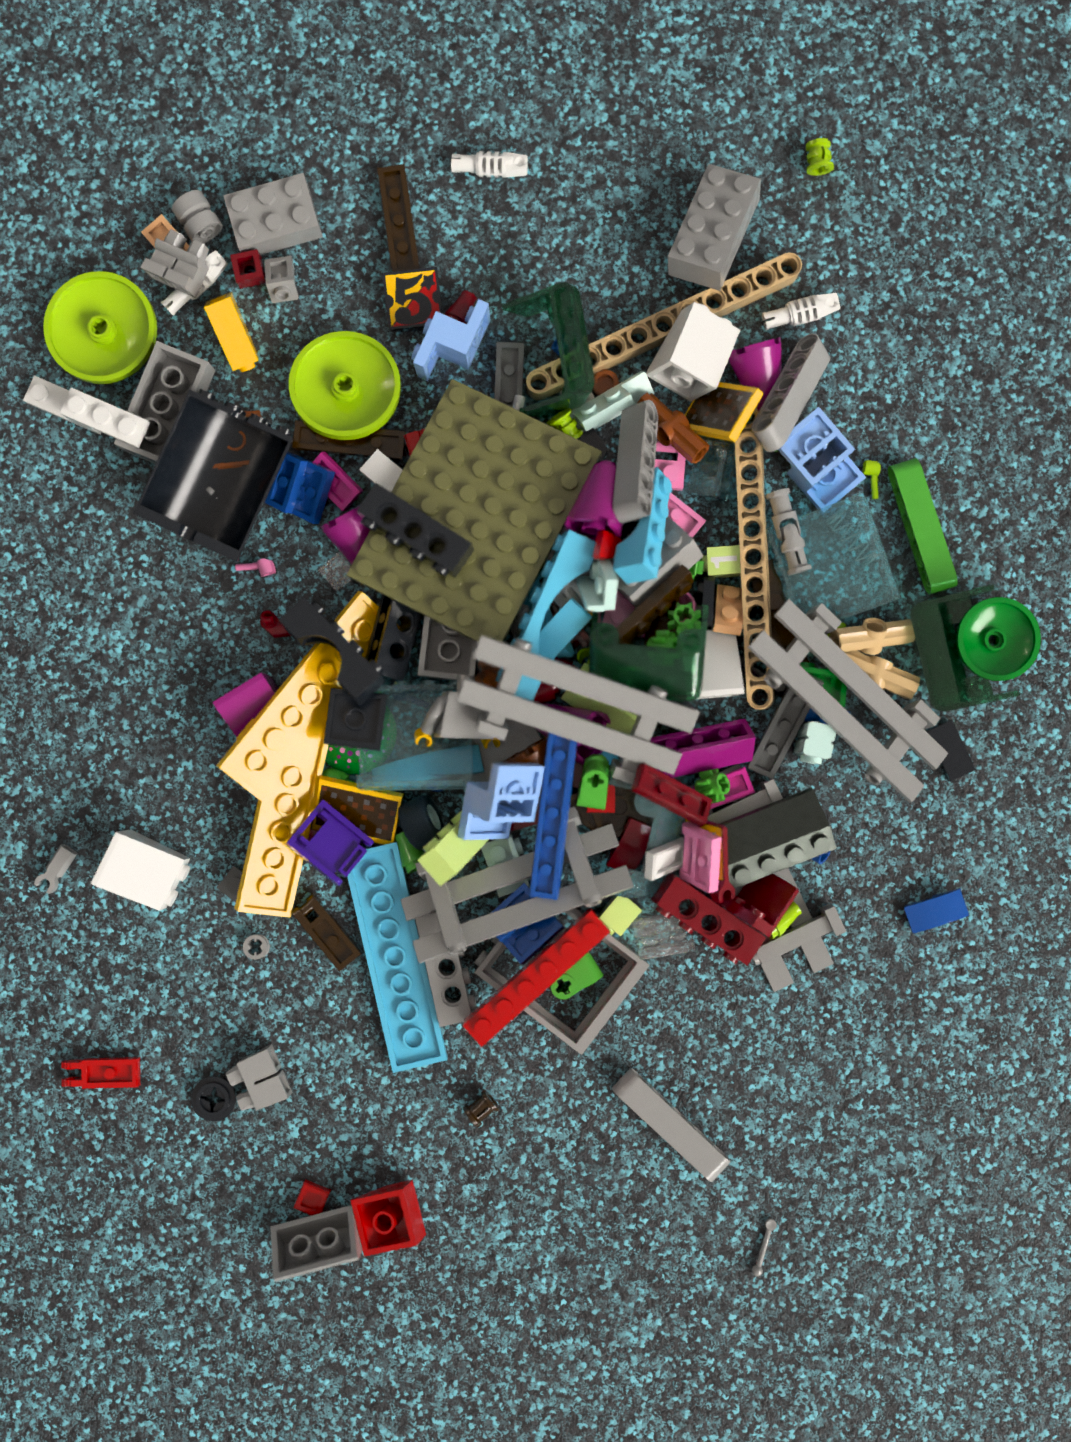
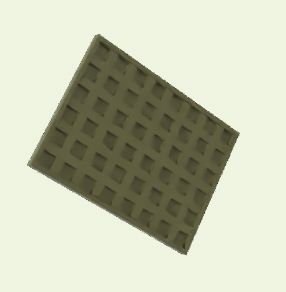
M452 379L391 492L471 542L474 548L473 553L456 578L450 574L444 577L432 569L433 564L428 560L424 559L420 562L408 553L409 548L400 544L397 547L384 538L386 534L379 529H376L375 532L370 530L347 576L476 642H479L481 635L504 642L552 551L557 535L561 534L566 518L593 465L598 463L602 451ZM388 513L384 517V522H394L397 514ZM417 527L410 529L407 537H418L421 529ZM441 542L435 543L431 548V552L435 554L441 553L445 548V544Z

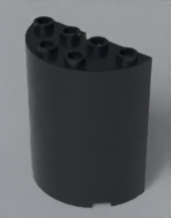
M189 389L133 514L238 562L294 440L291 437L293 432L279 425L274 429L266 419L254 413L247 417L240 407L228 401H225L224 405L214 401L216 396L205 390L200 389L196 393ZM239 431H242L246 436L245 446L239 451L228 449V445L232 448H238L242 445L243 436L239 433ZM250 460L248 465H242V467L229 469L213 468L215 464ZM209 486L215 491L212 495L205 490Z

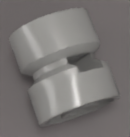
M192 190L183 194L172 205L171 210L180 224L184 225V230L191 241L195 239L203 244L209 242L223 228L221 221L216 213L210 210L211 206L200 190Z

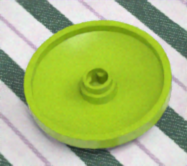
M88 272L70 279L55 292L44 316V337L50 354L65 371L75 378L88 383L110 384L130 377L147 362L156 343L157 320L150 301L133 282L111 272Z
M338 331L314 339L300 351L290 370L289 393L296 413L310 429L331 439L353 440L376 432L389 421L399 403L401 382L394 358L381 343L361 333Z

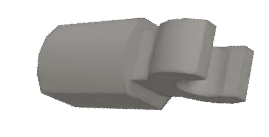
M61 844L45 868L47 871L45 874L37 876L34 885L39 886L43 883L44 879H47L50 882V886L46 892L50 894L56 891L59 884L58 878L63 877L78 853L69 846Z

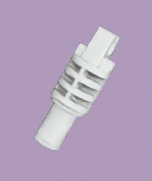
M479 151L476 155L452 154L451 171L453 173H476L479 177L484 175L487 177L493 175L496 178H499V176H502V178L526 176L528 172L527 155L510 152L500 154L499 151H495V153Z
M216 250L206 257L204 263L209 267V270L196 298L175 289L164 301H161L163 306L173 316L190 299L196 300L217 280L227 267V262Z
M837 293L811 295L789 301L783 308L762 312V321L772 319L763 324L764 328L769 330L770 328L788 323L790 326H797L819 320L840 309Z

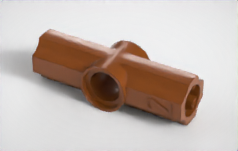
M647 392L640 397L638 403L651 400L656 406L658 412L657 440L664 446L671 445L691 464L698 463L708 452L710 445L690 428L687 417L679 410L672 412L652 393L649 394Z

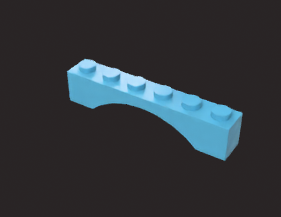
M571 530L563 532V535H557L552 546V550L555 551L551 561H546L541 571V576L544 577L540 588L536 586L531 594L529 602L533 604L529 614L524 613L518 625V628L521 629L518 638L532 643L531 652L538 655L540 629L550 604L564 586L590 569L594 559L592 556L595 541ZM513 639L510 645H513L516 639ZM500 667L495 681L499 682L504 668ZM522 675L515 695L533 701L541 681Z

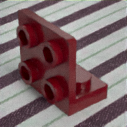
M771 874L745 884L738 896L735 895L734 899L723 897L722 903H715L770 937L798 894L799 889L777 875Z

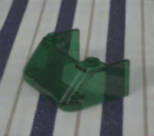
M560 282L502 304L504 311L525 317L548 311L549 320L555 326L564 379L562 395L520 408V412L528 416L545 419L565 409L570 408L573 410L581 407L587 401L594 387L595 379L578 288L573 284Z
M991 584L919 602L911 611V621L930 702L939 711L956 710L1023 694L1022 688L994 694L989 680L979 676L966 678L963 662L957 650L954 624L960 623L964 614L973 606L971 597L999 591L998 585Z
M703 605L701 630L687 629L682 631L677 637L676 648L618 644L619 633L617 628L609 623H601V612L593 611L590 631L589 673L646 693L648 689H651V686L660 687L668 692L666 695L667 700L688 702L696 700L701 695L703 686L709 605Z

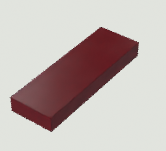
M645 763L638 765L631 791L700 827L706 825L713 799Z

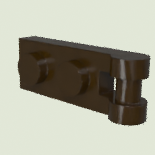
M312 893L306 898L307 902L302 906L297 905L291 912L340 972L362 952L325 908L321 900ZM315 910L319 917L312 922L308 918V914Z

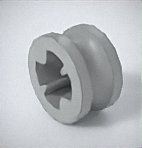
M260 934L249 936L243 943V952L250 959H261L270 950L269 940ZM252 940L254 942H258V940L262 942L260 948L263 951L260 954L259 952H251L253 946L250 943Z

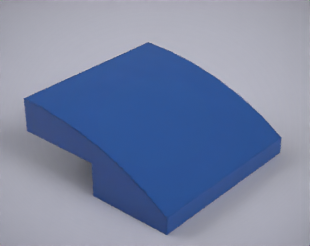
M287 453L265 503L284 513H292L312 524H319L335 472L297 455Z
M523 883L491 913L535 897L529 896L530 888L526 883ZM555 916L496 937L507 947L517 961L524 965L565 927Z

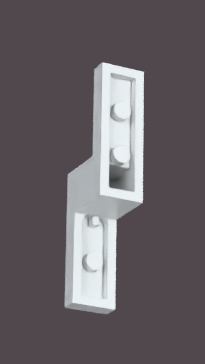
M37 376L33 377L23 399L27 404L99 435L102 432L137 448L140 447L150 424L146 419L71 388L69 391Z

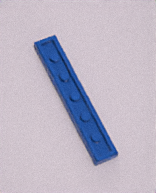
M548 732L529 896L558 900L577 742Z

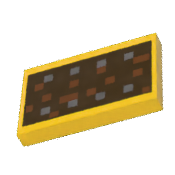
M719 382L717 389L693 400L685 416L689 421L690 428L696 434L736 442L764 393L755 387Z
M322 775L319 780L315 807L323 799L370 837L374 843L385 845L395 842L399 820L398 809L402 804L404 793ZM316 816L313 819L312 829L319 830L325 822Z

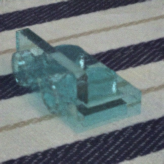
M703 439L710 445L709 450L698 463H693L687 493L694 496L717 498L721 502H727L728 495L733 490L732 474L733 469L736 468L735 447L728 441Z

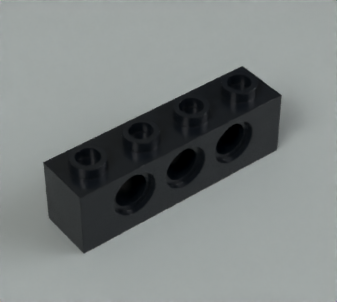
M377 483L374 484L357 509V513L362 519L360 523L373 532L379 529L386 534L384 538L397 547L400 544L409 548L408 553L420 562L424 559L428 560L433 564L432 569L444 577L450 574L456 578L474 551L471 542ZM388 513L397 514L396 520L392 523H385L384 517ZM415 527L421 529L418 537H407L410 529ZM441 542L445 544V548L441 553L435 554L431 552V548L435 543Z
M384 595L381 596L365 659L368 662L373 659L382 668L381 676L383 679L403 682L404 677L409 671V658L411 650H413L416 644L415 635L423 615ZM398 618L401 621L400 629L397 628ZM391 645L394 648L393 656L390 655Z

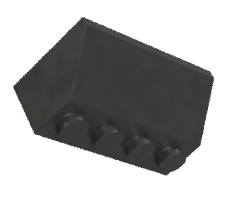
M812 787L719 823L720 825L727 826L729 882L734 888L837 849L828 820Z

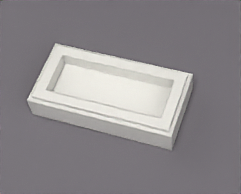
M683 837L646 852L644 878L653 881L682 868Z

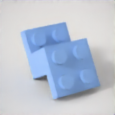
M478 299L475 307L470 306L465 317V322L468 324L437 311L433 319L428 318L423 329L425 337L422 344L417 343L411 357L414 360L413 364L418 378L428 382L438 357L469 370L490 322L489 303Z
M820 407L816 408L797 424L786 443L778 449L792 466L787 474L822 515L866 478L848 457L855 448Z
M492 763L489 781L467 782L457 837L463 840L509 839L512 822H535L545 766L538 763Z

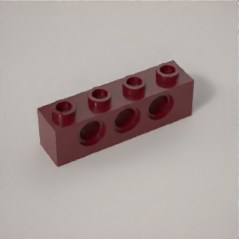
M669 873L651 898L657 904L656 911L668 919L671 915L680 920L677 924L690 934L695 930L703 935L700 939L703 943L712 949L719 946L725 950L722 955L734 964L741 961L748 966L766 939L761 933L673 873ZM689 899V908L686 911L680 912L679 904L681 901ZM706 915H712V922L708 926L702 927V919ZM734 930L733 939L724 942L726 932Z

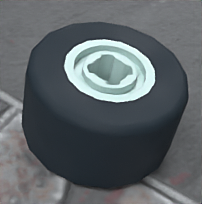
M421 795L402 804L398 809L402 830L414 848L422 850L434 837L440 838L437 833L444 827L438 809L429 797Z

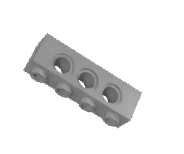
M436 911L415 918L419 938L442 931ZM465 952L457 955H450L448 953L425 961L439 1027L464 1022V1019L477 1009L474 994L469 995L467 984H471L468 967L463 968L461 957L465 956ZM444 959H450L455 964L454 971L450 973L442 971L440 962ZM457 987L461 991V997L456 1000L448 998L446 995L447 988Z

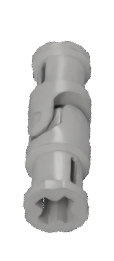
M784 488L768 493L765 497L771 504L774 515L772 517L773 525L778 539L782 541L780 550L781 553L785 554L789 567L787 574L790 576L810 570L812 566L807 563L803 549L806 545L804 539L800 536L801 528L795 510H792L788 496L790 489ZM791 521L792 523H794L787 524L785 527L782 528L779 527L781 522Z

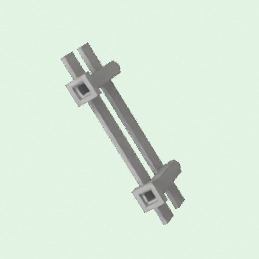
M790 599L786 600L774 617L795 636L788 647L783 650L764 630L748 646L770 668L765 674L764 681L774 689H778L781 684L785 683L869 764L865 770V778L871 784L879 785L881 781L886 780L909 803L913 802L924 785L900 760L907 750L911 748L933 770L939 767L948 752L925 729L934 727L940 720V717L921 699L906 704L902 709L827 636V634L835 631L842 622L823 603L811 608L804 614ZM810 651L894 732L884 746L799 665Z
M484 635L480 636L473 658L504 669L496 688L467 678L464 679L457 701L487 711L486 715L479 713L476 721L477 732L504 741L508 732L505 719L509 718L620 756V760L613 758L609 766L611 776L615 779L633 784L640 763H645L655 769L674 775L682 753L650 742L657 722L691 733L700 713L698 710L667 700L666 695L668 692L660 687L651 686V689H648L646 693L532 653V643L526 640L516 638L513 645H509ZM522 675L637 714L638 716L630 735L516 696L515 693Z
M735 764L719 772V774H727L740 769V765ZM768 779L760 783L761 790L732 801L731 804L714 812L711 809L707 821L719 824L781 800L783 797L775 780ZM789 868L773 873L797 887ZM744 885L735 888L736 896H738ZM799 891L793 901L798 905L802 914L791 924L792 929L785 931L781 937L776 936L774 939L761 933L766 939L752 960L755 965H761L773 992L794 983L781 955L801 946L813 973L834 964L821 936L829 932L835 936L847 932L835 906L827 904L819 908L821 915L812 919Z
M575 807L570 808L563 866L571 864L577 883L560 888L558 900L535 897L462 924L459 922L455 904L530 878L532 875L534 852L450 882L446 881L441 886L420 863H416L418 875L425 881L427 880L429 889L400 899L406 920L410 921L436 911L442 930L413 941L418 962L423 963L448 953L450 955L463 953L467 950L466 947L583 905L585 907L598 905L602 902L601 899L634 888L626 865L596 876L592 873L587 857L619 846L612 824L580 835L577 826L582 825L580 816Z

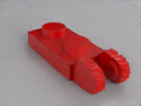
M140 1057L84 1058L83 1060L75 1059L61 1062L62 1069H81V1077L70 1076L61 1079V1086L64 1087L82 1086V1089L133 1088L141 1085Z

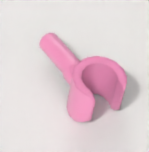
M268 559L235 565L236 571L259 569L261 577L276 573L273 561Z

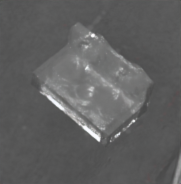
M660 914L636 918L632 922L635 944L640 960L695 951L693 936L677 925L680 920L673 915L669 919Z

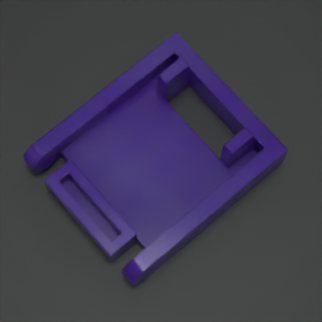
M322 799L287 841L286 845L332 883L340 886L343 881L334 873L337 871L346 878L367 852L359 842L361 841L368 847H371L374 841ZM318 816L325 823L313 838L308 841L301 834L313 819Z

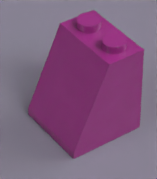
M259 673L212 703L237 737L250 720L259 714L279 688L270 675Z

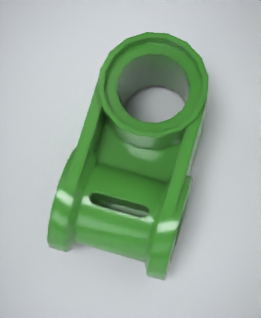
M592 754L585 759L582 778L579 782L576 806L605 810L608 792L609 761L603 755Z
M588 952L559 978L564 982L569 980L566 984L567 990L563 991L561 988L556 990L559 979L550 986V989L556 998L568 999L583 988L598 981L604 974L590 952Z

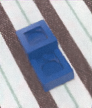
M960 888L933 895L932 898L904 906L913 934L969 916Z

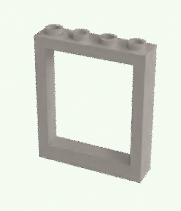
M574 908L565 913L576 920L584 912ZM608 934L601 941L628 961L575 1031L535 1000L523 1010L581 1055L650 966L648 961L614 935ZM493 937L491 941L494 945L489 952L483 950L475 960L474 964L477 965L474 973L498 990L508 980L494 970L492 965L505 950L506 946L497 937Z

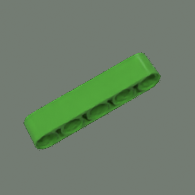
M913 458L888 466L889 481L926 592L931 595L956 587L958 583L957 575L919 460Z

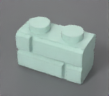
M814 721L804 722L797 733L799 740L795 741L793 753L800 756L799 761L821 764L822 759L831 758L833 750L831 742L835 740L836 732L828 724Z

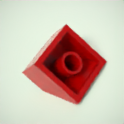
M413 1180L386 1185L350 1200L364 1256L417 1246L426 1236Z

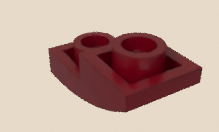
M629 817L618 840L619 846L612 849L606 865L614 869L626 865L629 874L632 875L643 858L657 829L652 825Z

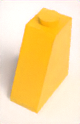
M232 292L207 301L204 309L232 371L239 369L242 373L256 367L254 362L259 360V356Z

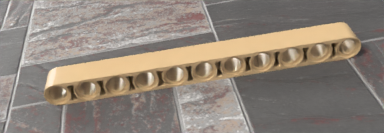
M784 253L724 281L721 291L709 288L534 369L528 374L526 379L527 394L534 400H544L582 379L587 380L601 370L613 368L662 345L669 331L661 332L656 325L664 322L669 325L671 330L681 310L693 302L705 305L709 308L710 312L718 317H722L781 290L795 282L802 269V261L795 253ZM781 266H790L794 273H785ZM760 276L765 277L769 284L761 285L757 282L756 278ZM739 288L744 292V296L736 297L731 290ZM710 299L716 300L720 307L710 308L706 301ZM641 334L644 336L645 341L640 344L635 343L631 336ZM615 345L619 347L621 352L617 355H611L606 351V348ZM584 357H592L596 363L591 367H587L582 364L581 360ZM561 368H566L571 372V375L568 378H560L556 372ZM535 380H542L546 386L542 390H535L531 384Z
M757 408L752 413L755 415V418L759 413ZM751 423L745 425L735 442L747 701L751 707L765 710L774 703L775 691L774 688L767 685L764 681L765 675L756 677L753 674L754 664L762 661L748 648L753 636L763 630L772 638L763 446L753 433ZM746 441H755L756 447L752 452L745 453L742 451V446ZM747 469H757L758 472L755 479L751 481L744 480L743 475ZM749 496H757L759 498L758 505L753 509H747L744 505L745 500ZM750 524H759L760 532L756 536L749 537L746 535V528ZM752 551L761 552V560L756 565H750L747 562V557ZM756 578L761 579L763 583L762 589L757 593H751L748 588L750 581ZM761 606L764 609L763 618L759 621H752L750 618L751 609ZM760 689L765 690L768 694V700L764 705H758L754 701V694Z

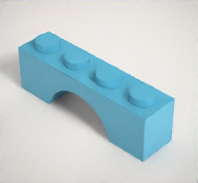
M658 467L654 469L651 514L640 518L634 532L616 546L613 570L626 584L657 579L658 570L662 561V542L665 540V522L669 513V494L672 492L670 479Z

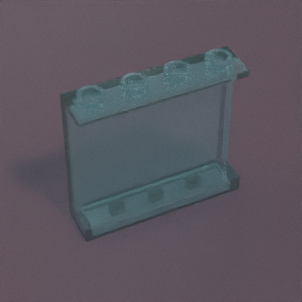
M863 491L852 495L851 498L797 517L801 528L800 536L804 539L806 545L803 549L807 563L812 566V569L788 576L787 571L789 567L785 554L781 553L780 550L782 541L778 539L774 526L766 527L768 532V549L770 551L774 550L777 558L776 561H773L778 577L783 576L786 584L785 587H782L785 599H790L804 614L811 608L823 603L839 620L902 599L866 494ZM787 521L781 523L779 527L782 528L785 527L787 524L794 523H792L791 521Z
M432 680L422 681L421 685H410L408 681H395L393 685H382L374 692L387 695L380 751L360 749L359 775H357V788L360 791L466 789L467 782H473V739L434 737L433 733L431 734L432 745L430 747H426V738L419 739L417 745L414 739V732L421 728L425 715L436 698L440 697L443 692H457V680L449 681L447 685H438L437 681Z

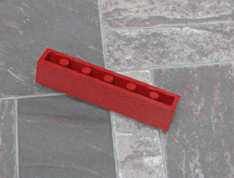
M590 907L464 1019L463 1027L483 1047L610 933V929Z

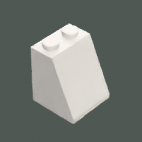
M693 302L681 310L649 366L646 375L691 402L717 389L740 330L733 326L728 319L718 317L710 312L709 308L705 305Z
M711 627V630L705 631L694 629L691 638L688 635H681L679 637L682 642V653L679 657L681 694L686 700L733 697L744 694L736 635L713 632V627Z
M133 830L115 832L91 884L160 911L167 908V906L171 907L178 895V891L175 889L179 881L183 882L189 873L190 866H188L190 858Z

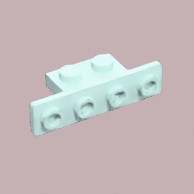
M640 371L571 412L570 417L575 418L577 421L576 427L583 432L592 428L595 430L621 415L624 409L637 404L640 397L647 392L654 395V391L646 373Z

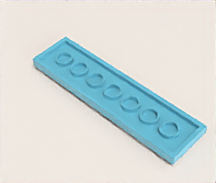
M394 842L367 848L365 855L347 877L392 1072L395 1073L446 1061L448 1056L442 1030L439 1027L425 962H418L413 945L414 940L420 939L416 920H406L400 900L410 896L405 871L401 864L398 844Z

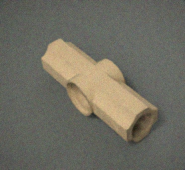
M867 618L861 626L837 628L829 635V638L843 652L860 650L869 655L879 654L882 651V647L909 644L914 642L916 637L914 624L910 619L884 622L878 618Z
M859 651L845 652L882 689L908 700H911L917 692L920 677L894 667L893 663L873 655L867 656Z

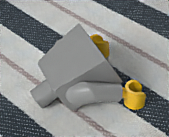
M457 675V692H443L440 697L436 698L426 713L421 728L414 732L416 745L419 739L426 738V747H430L432 745L431 734L434 733V737L480 739L485 749L488 748L487 745L492 740L496 748L500 746L499 739L477 732L476 721L479 713L486 715L487 711L457 701L464 679L467 678L474 681V676Z

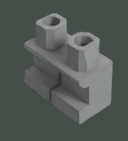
M170 229L164 241L156 238V249L151 259L145 258L140 268L152 279L196 298L209 270V267L204 263L209 249L205 244L194 239L187 251L182 250L187 239L179 232Z
M272 1044L252 1055L242 1058L237 1065L226 1072L231 1086L243 1081L246 1085L247 1091L236 1096L240 1110L255 1107L257 1111L288 1099L292 1094L283 1069L279 1071L282 1066Z

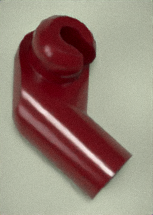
M266 610L261 613L260 624L272 637H291L272 611Z

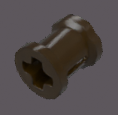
M484 1089L481 1092V1096L472 1104L465 1105L463 1110L470 1121L479 1127L482 1125L481 1121L493 1111L498 1112L500 1107L492 1095Z

